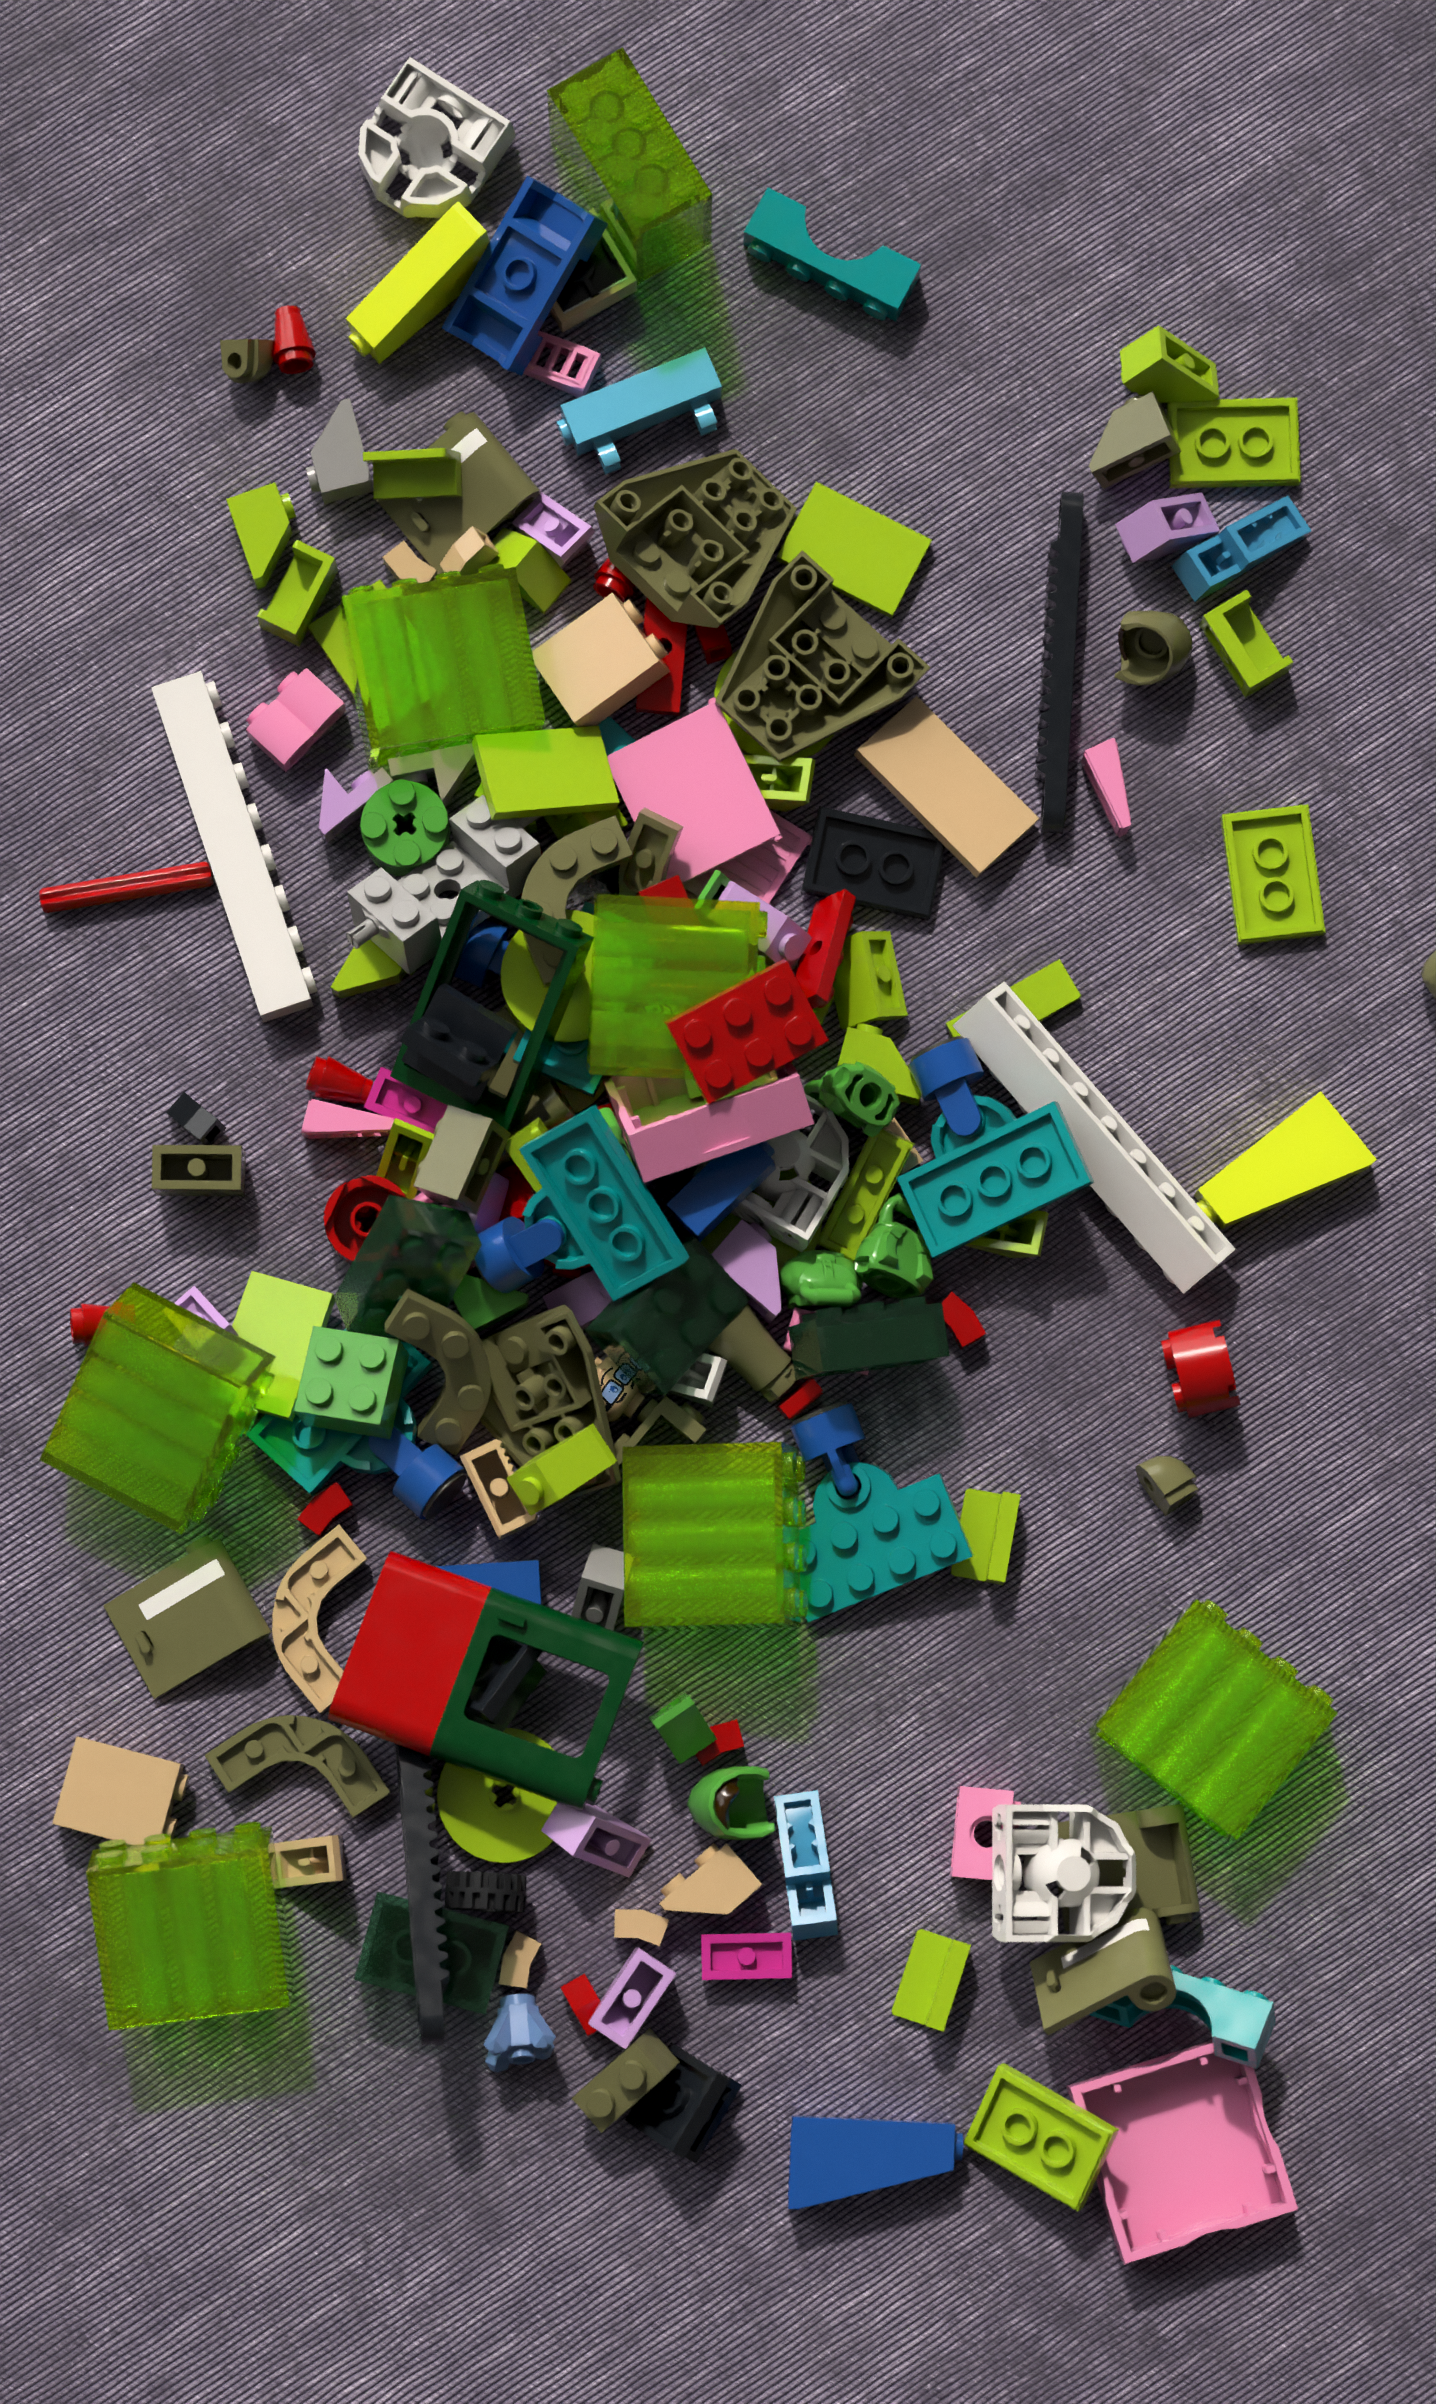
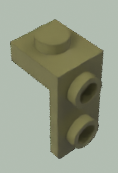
M666 1395L659 1403L652 1399L636 1418L641 1425L631 1438L624 1433L614 1444L619 1469L660 1419L696 1446L707 1433V1429L701 1425L705 1417L687 1402H684L679 1407Z

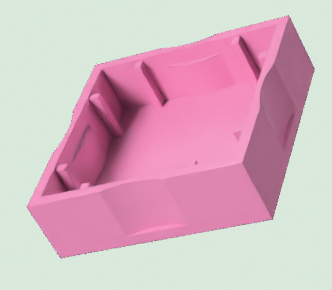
M680 1052L658 1061L645 1060L604 1074L602 1078L609 1103L612 1105L622 1130V1137L636 1164L643 1183L814 1124L800 1076L791 1061L710 1104L705 1102L703 1096L688 1098L682 1074L683 1058Z
M1213 2040L1067 2085L1071 2102L1119 2129L1096 2179V2183L1120 2260L1123 2263L1127 2264L1187 2245L1202 2235L1218 2230L1238 2229L1298 2210L1280 2149L1274 2141L1265 2119L1262 2102L1263 2096L1255 2070L1252 2067L1215 2056Z

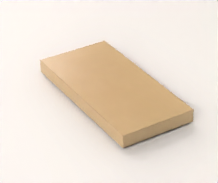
M917 696L861 745L854 754L976 878L1039 820Z

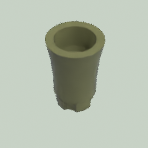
M748 1302L742 1304L729 1314L703 1342L705 1347L717 1356L727 1360V1364L756 1392L760 1391L769 1402L785 1393L801 1375V1372L790 1362L791 1357L770 1335Z

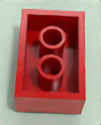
M784 959L664 1022L698 1089L708 1104L829 1041L788 961Z

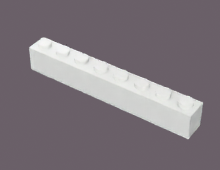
M199 671L151 687L263 1022L314 1006L310 994L318 992L310 966L301 969L296 953L304 951L297 927L287 928L282 913L290 910L282 885L274 887L269 871L277 869L269 844L260 846L255 830L263 828L255 803L246 805L242 789L248 788L249 784L242 763L234 765L232 763L228 749L236 747L228 721L219 724L214 709L222 706L215 682L206 683L202 672Z
M1005 981L987 993L952 1025L960 1036L969 1038L975 1053L987 1065L993 1078L1005 1086L1018 1101L1020 1109L1025 1114H1029L1053 1101L1059 1103L1093 1178L1094 1183L1090 1186L1104 1201L1107 1210L1117 1217L1131 1232L1137 1245L1150 1254L1162 1268L1165 1277L1175 1284L1183 1294L1235 1250L1233 1245Z

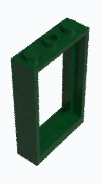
M476 880L462 888L410 1024L424 1016L440 985L444 983L449 986L451 985L479 910L563 951L509 1092L505 1096L489 1088L483 1101L474 1106L401 1061L408 1048L403 1043L390 1077L446 1105L492 1118L510 1132L523 1121L594 937L582 932L583 928L574 921L563 918L556 919L543 913V908L533 901L526 899L517 900L505 894L503 887L492 881Z

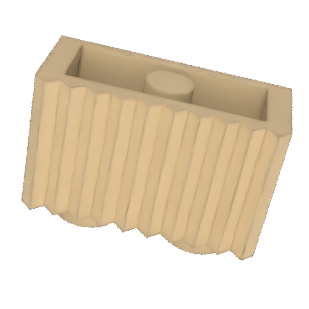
M495 1439L460 1456L499 1540L536 1523L538 1519L537 1514L535 1513L530 1516L506 1479L514 1473L515 1468L514 1465L510 1464L511 1459L507 1456V1451L503 1448L502 1441Z

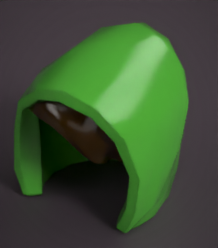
M733 1766L715 1770L704 1776L692 1789L687 1802L693 1820L708 1834L723 1839L749 1840L764 1838L774 1834L775 1824L768 1822L764 1800V1780L770 1779L769 1771L766 1768L756 1766Z

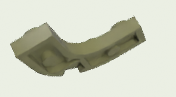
M643 808L637 816L627 841L633 858L620 864L618 883L621 902L625 901L632 921L652 930L636 893L666 880L668 865L684 826L647 808ZM701 926L720 969L731 940ZM680 937L677 940V948L682 953L687 951L688 942L685 938ZM660 952L659 957L664 959L662 952Z
M616 815L566 835L550 846L532 867L525 882L521 899L539 904L543 908V913L551 917L567 919L565 913L567 901L578 884L592 875L633 858ZM523 932L527 949L544 988H546L552 982L563 951ZM585 964L583 965L581 973L586 971Z
M406 1289L385 1322V1332L426 1351L438 1360L445 1373V1381L439 1396L417 1427L418 1438L433 1445L438 1444L442 1449L457 1455L479 1422L488 1404L491 1390V1373L488 1358L479 1335L465 1319L452 1310L412 1290Z
M284 1715L261 1720L241 1730L204 1755L228 1793H231L265 1769L283 1761H301L316 1767L328 1779L353 1818L391 1793L367 1755L350 1736L327 1722L311 1717Z

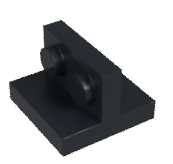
M444 983L437 988L424 1016L406 1027L400 1042L408 1046L401 1061L470 1104L477 1106L483 1101L519 1028Z
M502 1636L492 1638L464 1711L466 1718L504 1732L547 1673V1670L537 1661L543 1651Z
M671 2042L668 2049L679 2060V2063L634 2104L625 2121L672 2153L697 2163L742 2084Z

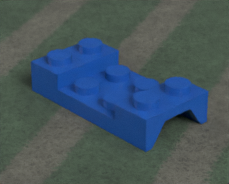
M527 175L441 328L492 357L506 370L522 376L543 340V337L537 333L580 259L588 261L608 223L546 184Z

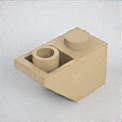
M713 1843L694 1860L700 1868L691 1876L685 1879L679 1873L660 1890L666 1898L659 1904L664 1910L730 1914L756 1891L762 1883L728 1844L719 1849Z

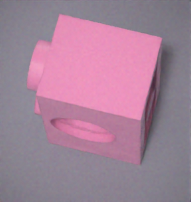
M966 1786L958 1787L950 1869L951 1877L992 1880V1847L985 1848L980 1846L975 1841L974 1830L982 1821L992 1823V1808L997 1805L1021 1804V1801H1013L1014 1791ZM1013 1825V1828H1019V1825Z

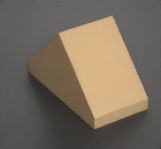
M342 1835L273 1843L277 1888L347 1880Z

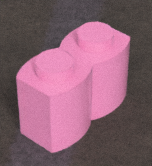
M307 668L299 675L295 671L290 673L277 688L280 695L269 705L265 702L258 705L247 718V722L250 724L246 729L248 738L285 772L297 763L346 711L345 703Z

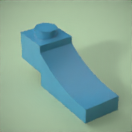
M1287 495L1226 526L1218 535L1187 550L1171 567L1194 602L1227 586L1231 581L1271 556L1304 539L1311 532V529Z
M818 1790L774 1796L793 1941L838 1935Z

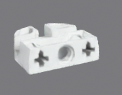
M409 57L380 99L372 119L366 120L360 128L358 155L361 169L377 200L403 217L441 218L458 201L463 207L472 203L514 141L515 130L511 121ZM436 103L447 113L463 121L458 130H456L454 123L444 113L433 109ZM386 115L403 125L400 128L401 134L398 137H393L379 128ZM449 141L452 147V155L443 158L442 147ZM399 150L409 154L411 165H402ZM457 160L478 173L475 183L471 184L470 187L450 173ZM399 171L412 180L402 195L401 202L397 199L396 201L393 200L386 193V190Z
M806 1095L809 1108L815 1111L814 1114L820 1116L807 1138L803 1133L795 1130L766 1140L775 1151L771 1158L775 1161L776 1169L754 1190L760 1196L751 1193L731 1212V1214L749 1224L752 1222L758 1224L769 1235L800 1252H803L809 1245L837 1197L838 1191L847 1181L849 1173L848 1136L837 1121L833 1111ZM711 1160L706 1161V1162H703V1163H700V1164L698 1165V1167L696 1168L695 1172L693 1173V1175H692V1177H691V1180H692ZM794 1168L797 1177L791 1180H779L780 1171ZM811 1172L833 1183L828 1193L808 1183V1176ZM765 1199L776 1202L775 1206L772 1208Z
M999 1804L992 1808V1936L1001 1942H1089L1119 1922L1128 1903L1136 1892V1855L1118 1823L1089 1805ZM1058 1812H1069V1839L1063 1840L1058 1838ZM1013 1825H1037V1829H1013ZM1018 1855H1026L1023 1869ZM1084 1859H1089L1090 1864L1088 1865L1087 1861ZM1098 1860H1123V1868H1126L1123 1886H1098L1100 1876ZM1022 1875L1024 1880V1886L1027 1889V1891H1018L1021 1885ZM1056 1882L1064 1891L1057 1898L1051 1894L1046 1884ZM1069 1907V1935L1058 1934V1908ZM1012 1917H1037V1920H1012Z

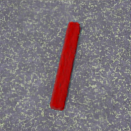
M198 862L42 888L39 892V899L42 910L45 913L209 887L213 884V876L208 862Z

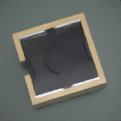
M594 208L589 210V212L599 217ZM606 229L588 261L586 262L581 259L578 261L550 311L562 333L637 291V280Z

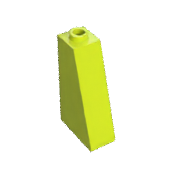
M459 201L437 221L346 318L351 332L348 340L363 357L370 354L380 364L461 294L490 241L487 231Z
M1320 1091L1201 1186L1194 1196L1198 1200L1196 1204L1213 1223L1216 1222L1223 1229L1368 1169L1377 1159Z

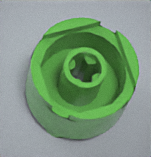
M399 779L381 787L369 798L361 816V833L370 858L379 868L382 867L387 873L392 875L405 876L416 867L432 861L450 842V823L444 803L433 790L417 782ZM413 822L414 833L411 835L408 832H404L399 836L397 826L400 823L407 825Z

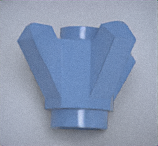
M512 1994L501 1998L500 2008L497 2009L498 2017L484 2043V2046L489 2050L485 2060L489 2068L494 2072L507 2070L509 2063L518 2065L534 2062L535 2058L544 2060L549 2058L555 2048L553 2041L556 2036L539 2013V2006L536 2005L535 1996L530 1994Z

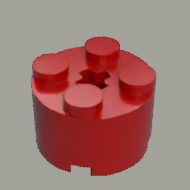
M374 1175L361 1176L337 1187L328 1199L324 1210L325 1232L335 1252L348 1264L368 1270L388 1268L407 1252L415 1234V1218L413 1211H411V1205L402 1190L388 1179ZM372 1213H375L380 1226L378 1229L371 1228L368 1233L364 1232V1228L359 1220L361 1217L369 1219Z
M1220 1319L1169 1331V1339L1161 1341L1167 1369L1176 1368L1180 1381L1171 1384L1178 1413L1187 1411L1189 1418L1241 1406L1239 1395L1229 1396V1391L1236 1390V1382L1224 1335L1218 1337L1214 1335L1215 1331L1222 1330Z

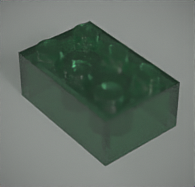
M389 1195L334 1296L346 1330L399 1339L385 1332V1322L406 1289L412 1290L447 1308L482 1245L468 1212Z
M677 1235L690 1256L684 1264L619 1299L612 1300L586 1328V1332L619 1369L638 1386L641 1393L666 1395L750 1300L695 1236Z
M926 1297L899 1300V1303L888 1304L885 1307L884 1302L858 1305L857 1308L843 1310L844 1315L842 1307L816 1310L815 1313L801 1315L802 1323L788 1327L796 1380L920 1365L950 1356L942 1303L927 1304Z
M377 1891L354 1980L416 1996L408 1899ZM443 1908L442 1918L445 1919L443 1935L446 1936L447 1940L445 1953H448L446 1970L449 1971L448 1989L442 1993L443 2004L487 2014L510 1925Z

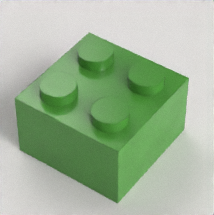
M313 1326L294 1412L306 1426L391 1439L409 1353L399 1339Z

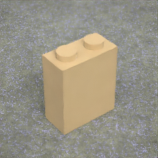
M613 593L528 654L572 721L578 727L596 726L670 672L662 660L668 653L653 633L646 637L639 626L644 621V618L630 599L623 603Z
M76 1736L52 1824L161 1852L163 1843L170 1845L172 1842L177 1819L170 1816L175 1800L183 1801L189 1775L182 1774L184 1764Z

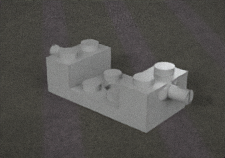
M481 795L449 818L453 841L445 846L441 853L432 861L416 867L398 881L381 867L347 891L353 922L356 926L353 930L346 933L348 941L352 946L354 945V948L358 949L369 939L372 940L408 974H411L436 956L458 896L453 899H440L438 896L442 892L454 890L460 893L462 888L476 880H488L503 887L504 893L513 898L523 893L527 877L541 856L540 843L523 828L541 816L491 820L486 797ZM479 910L473 928L490 917V915Z

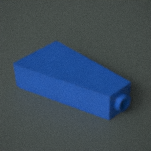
M791 2115L788 2209H801L953 2171L954 2160H962L963 2133H955V2124L953 2122Z

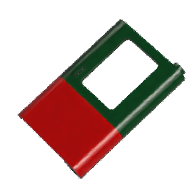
M390 1551L336 1689L328 1719L583 1811L586 1803L594 1806L599 1796L603 1780L596 1778L598 1767L644 1642ZM502 1636L602 1672L608 1676L609 1684L582 1755L571 1757L466 1718L464 1711L492 1638Z

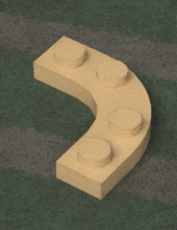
M337 1525L309 1548L289 1568L277 1590L272 1618V1635L278 1657L291 1679L320 1714L331 1706L344 1671L327 1651L319 1636L318 1615L322 1602L334 1587L368 1560L340 1525Z

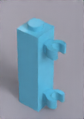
M704 347L560 405L562 420L557 421L556 424L565 446L573 443L578 456L595 449L606 475L621 469V460L613 444L616 440L689 411L693 414L701 436L717 430V420L709 403L722 398V385Z

